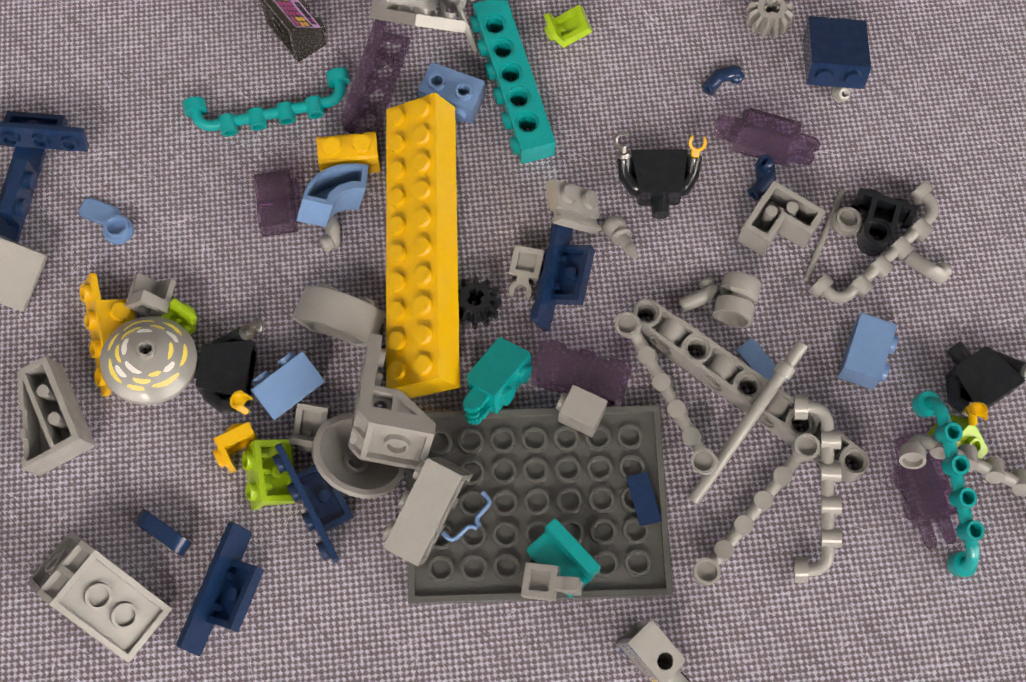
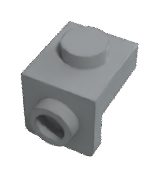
M298 402L294 431L289 437V444L297 445V449L300 451L312 452L313 439L320 426L329 419L331 406Z

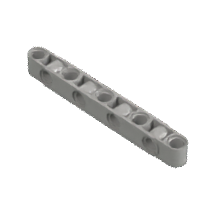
M642 299L633 307L632 312L637 316L641 313H647L652 317L651 321L641 320V333L645 340L745 414L748 412L769 380L651 299ZM692 348L698 349L703 356L699 358L693 357L689 354L688 350ZM739 386H750L754 394L743 393ZM779 389L757 422L791 447L795 439L804 433L814 435L820 442L821 422L819 417L808 413V420H794V398ZM792 422L802 423L805 432L796 431L792 426ZM841 433V449H834V462L841 463V480L853 482L868 469L870 464L869 457L862 448ZM821 447L818 455L811 460L821 466ZM845 459L853 460L857 464L858 470L849 469L845 464Z

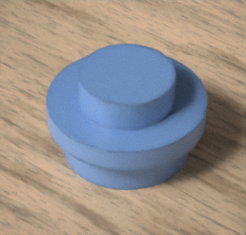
M121 215L109 217L103 226L104 237L108 242L115 245L126 243L134 233L132 222L127 217Z

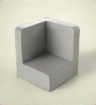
M141 273L136 274L133 278L125 307L146 317H158L166 314L176 280L169 278L157 282Z

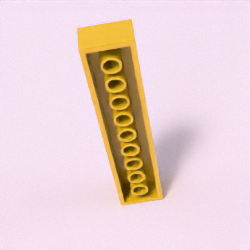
M436 92L386 109V388L401 390L409 399L460 388L455 107Z

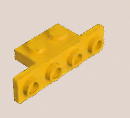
M89 273L84 283L80 285L79 295L80 300L85 302L86 306L84 323L85 328L90 330L89 352L91 358H95L96 363L94 380L96 386L100 387L101 396L104 397L109 396L112 391L105 383L100 369L102 348L108 337L118 327L135 319L134 310L125 307L127 299L101 300L97 274Z

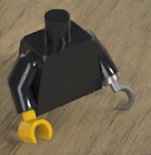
M619 131L615 134L613 140L614 145L620 149L617 152L619 181L630 195L636 197L638 205L651 206L653 218L665 219L669 217V205H678L681 196L688 195L699 178L702 162L700 151L706 148V138L703 137V144L700 148H694L692 145L694 135L689 138L688 145L692 149L691 154H688L687 149L627 150L626 144L618 143V138L621 135L629 137V133Z
M259 317L254 318L250 325L245 324L212 340L210 344L201 346L200 357L193 379H196L195 385L203 400L220 413L236 411L245 415L249 413V409L244 406L250 407V402L253 400L250 389L253 387L252 380L254 379L258 352L253 340L250 339L254 337L256 327L258 333L263 331L264 323Z
M962 341L946 351L948 356L957 365L945 376L947 402L952 408L966 416L968 424L971 426L977 425V416L985 421L988 420V408L1008 396L1026 381L1024 379L1026 378L1025 361L992 350L988 346L983 347L972 355Z

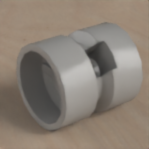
M735 271L725 273L719 289L721 296L717 297L712 314L714 319L731 327H749L756 309L753 303L758 301L762 286L761 282L756 277L746 273Z

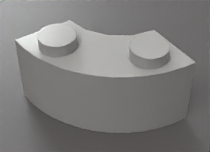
M320 283L319 286H305L292 319L314 333L335 337L354 347H367L370 333H379L386 313L376 308L377 303L367 297H360L358 299L337 291L331 285Z

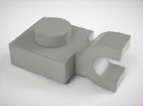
M526 562L521 596L528 599L556 602L557 592L582 596L584 583L580 582L578 577L560 576L561 569L559 566Z

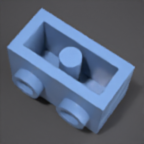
M431 62L418 88V98L436 92L455 107V120L457 122L465 121L473 124L485 98V81Z
M861 312L854 322L837 378L871 390L880 381L885 382L891 366L886 361L889 354L893 355L899 337L894 336L897 324Z
M293 351L289 352L277 361L281 367L271 374L268 370H265L252 380L255 386L250 391L272 420L277 419L325 382L303 351L297 355Z

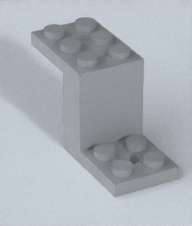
M372 0L370 14L372 19L465 33L467 22L455 20L456 13L436 11L437 0Z

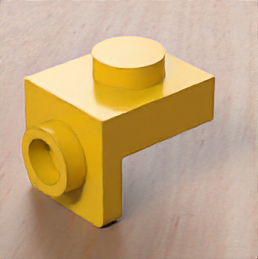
M249 422L233 424L225 430V433L213 438L217 449L213 450V454L220 468L226 466L231 474L236 472L237 469L230 455L248 447L253 440H258Z

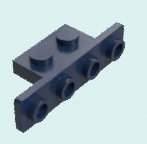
M7 111L4 121L0 122V145L67 150L71 152H87L89 149L84 129L67 127L68 122L65 115Z
M16 146L0 193V235L16 242L19 241L33 193L37 186L46 155L45 149Z
M553 223L550 229L549 245L544 253L545 262L542 274L538 279L536 300L531 308V320L542 331H550L556 305H583L595 249L591 245H570L573 229Z
M282 444L275 445L277 454L272 456L273 461L280 474L287 473L291 483L286 486L294 502L301 501L306 511L301 516L309 532L315 530L321 541L316 543V546L323 560L330 559L333 565L338 563L339 557L326 532L354 518L341 491L332 487L321 476L315 465L296 474Z
M229 522L176 643L178 648L197 656H201L214 625L237 633L239 632L264 572L258 566L241 562L252 533L237 523Z

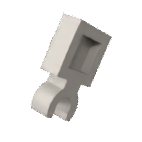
M520 245L514 246L509 276L516 277V281L509 287L511 298L515 297V292L518 288L526 289L525 300H531L533 291L530 280L538 282L542 271L545 250Z

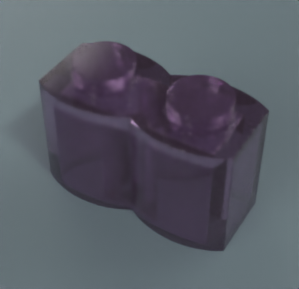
M290 169L254 174L258 224L262 236L299 232L298 223L300 222L296 221L301 204L296 205L295 196H300L298 178H292Z

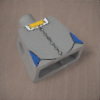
M652 619L638 621L615 643L650 682H691L680 670V667L685 664L686 659ZM659 655L662 659V664L660 667L657 664V659Z

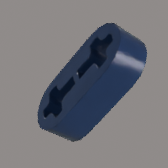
M145 509L133 521L138 527L181 557L184 556L192 545L189 540Z

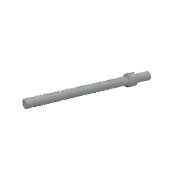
M797 340L785 359L779 360L773 369L775 373L717 454V469L710 475H703L687 497L697 505L700 503L784 381L791 379L796 371L794 367L808 349L805 344Z

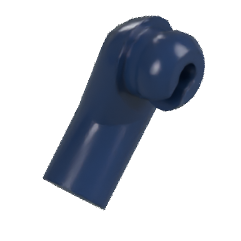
M734 64L715 69L703 83L702 90L708 95H713L723 82L730 80L732 85H738L744 80L745 75L741 71V67Z
M769 155L760 156L756 162L757 181L748 189V194L755 200H759L766 193L772 182L776 181L774 160Z

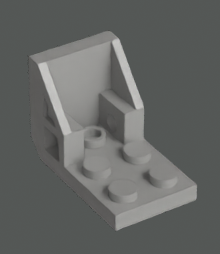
M370 333L360 373L348 447L359 460L415 470L421 460L425 462L428 457L435 435L436 423L401 390L381 387L383 375L381 374V368L384 365L386 349L381 348L383 335ZM380 404L383 405L386 409L378 408L375 406Z
M72 530L27 582L41 599L127 663L133 659L172 610L170 606Z

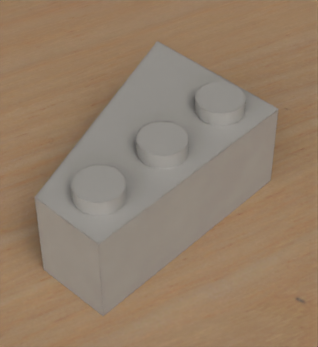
M44 356L17 371L19 410L22 411L23 429H20V439L24 440V459H21L23 470L41 476L96 447L63 365Z
M440 456L427 458L425 462L421 460L412 476L416 481L411 491L406 490L399 501L398 508L401 511L397 520H391L385 529L383 538L387 540L383 548L416 566L424 564L444 529L443 524L451 508L455 509L459 502L457 496L464 482H470L473 473Z

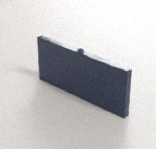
M648 472L627 476L626 480L639 526L662 522L655 499L656 495H654Z

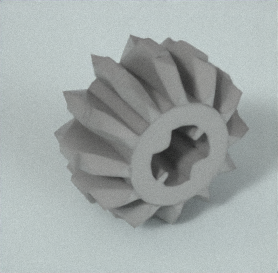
M751 0L745 10L747 16L745 20L746 26H752V34L760 32L762 39L767 35H770L773 39L778 37V34L784 35L794 19V14L792 13L794 9L793 4L787 3L788 0Z

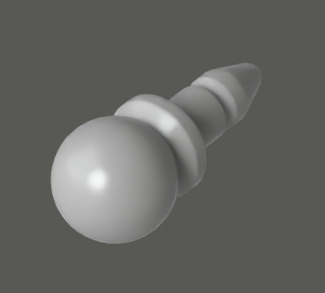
M616 215L608 217L603 224L605 235L611 239L613 244L620 245L628 256L637 259V249L630 239L631 231L627 228L625 220Z

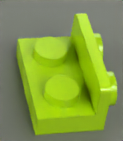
M289 439L253 440L243 451L241 463L243 470L247 471L248 479L245 486V495L247 501L251 503L252 511L259 510L265 505L295 504L286 486L291 481L286 472L279 473L272 456L277 454L275 445L281 443L294 468L292 447L289 444Z

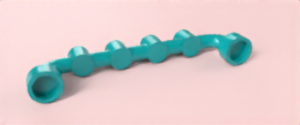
M333 68L325 74L328 87L334 89L333 93L329 96H310L304 101L296 103L285 101L278 103L276 107L266 109L255 107L249 109L247 113L237 115L226 113L213 120L203 117L208 112L206 100L203 97L187 98L182 102L184 115L192 118L193 123L199 129L205 131L220 130L222 136L231 137L239 133L238 126L247 124L250 125L252 131H261L267 128V120L278 118L279 124L290 125L296 122V114L307 112L309 119L323 117L325 115V108L335 106L343 99L345 86L350 84V77L346 68Z
M921 392L913 397L912 409L917 416L922 418L936 415L938 426L935 429V438L938 442L942 443L945 454L942 470L946 475L950 476L952 485L949 501L953 507L957 508L960 521L957 525L956 533L964 541L966 551L952 552L947 559V567L949 572L956 577H970L977 570L980 558L978 540L983 538L985 528L981 522L973 521L971 507L977 503V494L972 488H966L963 474L969 471L970 462L967 457L958 454L956 442L962 438L963 431L959 424L951 422L947 407L935 392Z

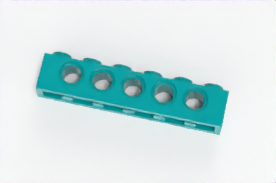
M485 0L473 3V15L469 16L473 33L478 32L480 38L477 40L480 56H486L487 60L485 64L486 75L489 81H494L496 87L493 88L494 99L497 105H502L504 111L501 113L503 127L505 130L510 129L512 135L509 138L512 154H518L521 164L555 156L556 141L508 1ZM500 54H505V55H507V56H505V57H500V56H498V55H500ZM513 78V79H515V80H514V81H507V80H505V79ZM521 102L524 105L516 106L514 103ZM523 127H530V128H532L533 130H531V131H524V130H522L521 128H523Z

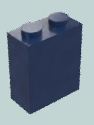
M809 16L803 37L806 85L865 89L871 70L866 20Z

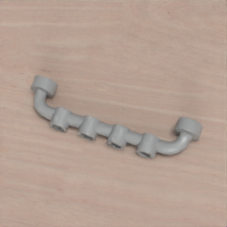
M925 180L909 196L916 205L922 201L926 205V213L845 290H834L831 287L834 281L827 274H824L808 291L816 299L822 295L834 303H846L856 295L862 299L875 287L871 281L876 276L882 280L895 268L891 262L896 257L902 261L915 249L911 245L915 239L922 242L935 230L930 226L937 218L939 212L938 202L931 193L934 187Z
M633 312L621 313L615 320V328L622 337L632 340L638 351V360L643 366L647 367L653 378V387L662 394L668 405V414L677 421L682 430L684 443L692 448L694 452L690 460L692 468L701 475L712 474L718 467V458L713 451L704 446L703 434L693 426L688 417V407L678 399L673 390V380L663 372L658 363L659 356L657 352L647 344L641 333V320Z
M794 394V420H808V413L817 415L821 422V558L816 563L808 564V557H794V583H808V577L820 576L828 571L833 564L835 548H842V529L834 528V515H841L842 513L841 495H834V482H841L842 478L841 463L834 462V449H841V430H834L833 416L829 409L820 402L808 401V394Z
M804 433L795 439L792 444L793 453L782 466L772 472L770 482L762 491L757 492L752 497L750 507L743 515L738 516L732 522L730 532L723 540L718 541L712 547L710 557L700 559L694 565L692 575L699 585L711 586L719 579L721 574L719 565L733 555L735 545L742 537L747 536L752 531L753 523L759 515L766 512L772 506L774 496L780 489L785 488L791 482L792 474L803 461H811L820 452V442L817 437Z
M935 433L931 436L924 434L913 435L907 443L899 448V463L908 469L922 468L927 461L926 449L930 450V455L933 458L945 459L943 445L936 440ZM964 444L958 447V454L964 455L970 462L969 471H976L985 475V480L989 483H1003L1012 487V492L1015 495H1026V469H1016L1010 473L1005 471L1002 458L989 457L983 461L978 458L975 446Z

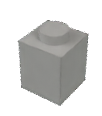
M572 385L569 393H562L556 405V409L559 410L558 422L593 437L606 411L608 400Z

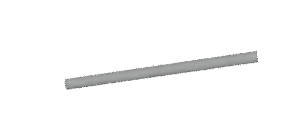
M839 189L803 279L806 282L810 281L832 225V217L838 210L845 193L843 189Z

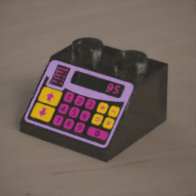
M260 0L266 23L298 62L326 45L324 36L326 28L319 17L314 18L309 13L310 9L305 0Z

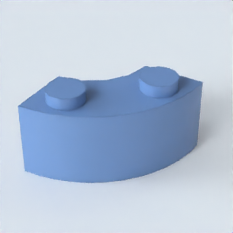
M356 163L340 164L318 173L309 182L304 191L296 221L326 227L329 219L337 212L359 210L366 190L369 165Z

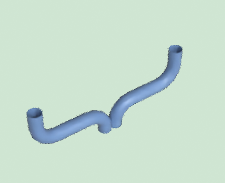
M485 491L481 495L487 500V503L476 514L475 524H467L454 537L449 536L444 531L441 535L446 540L451 542L457 541L468 529L476 531L482 525L479 519L492 503L491 497Z

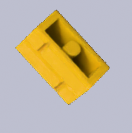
M376 131L363 134L354 133L316 137L320 172L332 166L349 163L369 165L368 173L381 172Z

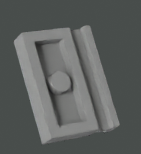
M552 179L545 184L550 211L554 212L555 218L552 219L553 224L590 234H596L602 230V226L597 223L600 215L595 191L557 179Z

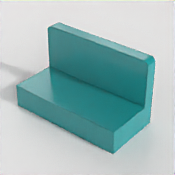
M556 518L545 527V532L527 548V554L537 564L559 566L561 569L560 576L578 577L580 582L584 583L583 587L599 573L601 568ZM565 594L568 598L574 597V595Z

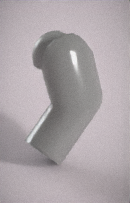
M333 215L329 219L327 226L324 227L327 235L319 239L320 246L325 252H329L332 249L336 250L341 244L340 223Z

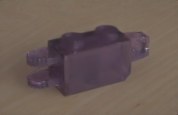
M754 108L743 110L740 118L719 115L713 131L714 136L732 143L731 151L755 158L769 155L773 158L774 164L788 167L790 162L806 166L812 164L815 158L812 153L818 151L821 145L816 137L801 133L802 122Z
M915 434L897 438L894 441L898 463L893 467L892 478L895 487L901 490L904 499L903 511L906 518L911 520L914 528H919L926 548L933 549L937 546V538L932 526L934 523H938L942 537L947 545L956 543L957 538L951 518L956 516L958 512L957 508L953 507L949 501L952 489L947 475L942 470L941 459L933 458L930 453H927V461L922 468H905L899 463V448L907 443Z

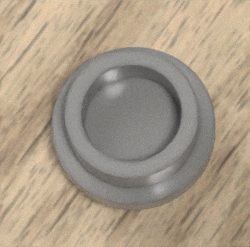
M844 207L834 213L831 223L833 229L838 234L853 236L860 230L862 218L856 209Z

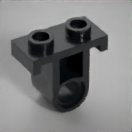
M860 188L851 206L856 210L858 208L866 210L857 237L859 250L867 256H878L883 253L894 236L898 221L903 222L901 228L908 229L916 217L919 206L912 205L905 199H894L882 195L874 189ZM870 234L878 235L880 240L874 239Z

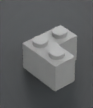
M773 181L744 223L737 241L761 256L765 254L777 234L804 249L819 227L826 210L780 183Z

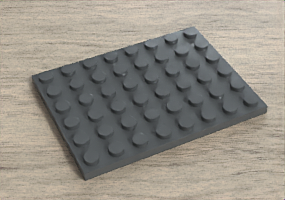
M660 405L606 407V411L593 437L558 422L559 410L556 408L500 410L498 414L490 412L485 419H482L480 424L476 425L466 422L464 416L466 411L424 412L436 423L435 435L427 458L440 456L473 473L470 482H464L457 496L459 502L455 509L451 508L443 524L444 529L441 534L445 531L449 536L454 537L467 524H475L476 514L487 503V500L481 495L483 491L491 497L492 503L489 509L480 517L479 521L482 525L476 531L468 529L457 541L453 542L446 540L440 534L424 564L416 566L408 562L409 605L545 601L523 598L521 590L526 562L536 563L527 554V548L545 532V527L554 518L601 566L599 573L583 587L582 596L568 598L564 593L557 592L556 601L673 596ZM407 468V490L411 491L416 481L412 478L415 470ZM648 472L654 495H656L655 499L662 522L640 527L626 477Z

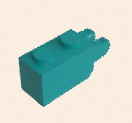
M498 337L467 374L469 393L463 400L466 422L472 425L480 424L482 419H485L490 412L498 414L504 405L507 406L511 403L515 391L522 383L525 384L532 375L533 367L529 351Z

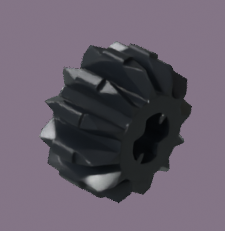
M476 275L473 277V283L470 284L463 278L461 281L462 288L458 287L460 324L465 326L470 321L474 330L478 328V322H482L483 325L488 327L490 325L489 318L496 319L498 317L497 308L501 307V299L497 298L499 295L498 288H490V281L488 279L480 284ZM476 300V303L480 301L481 304L474 306V302L470 304V301Z

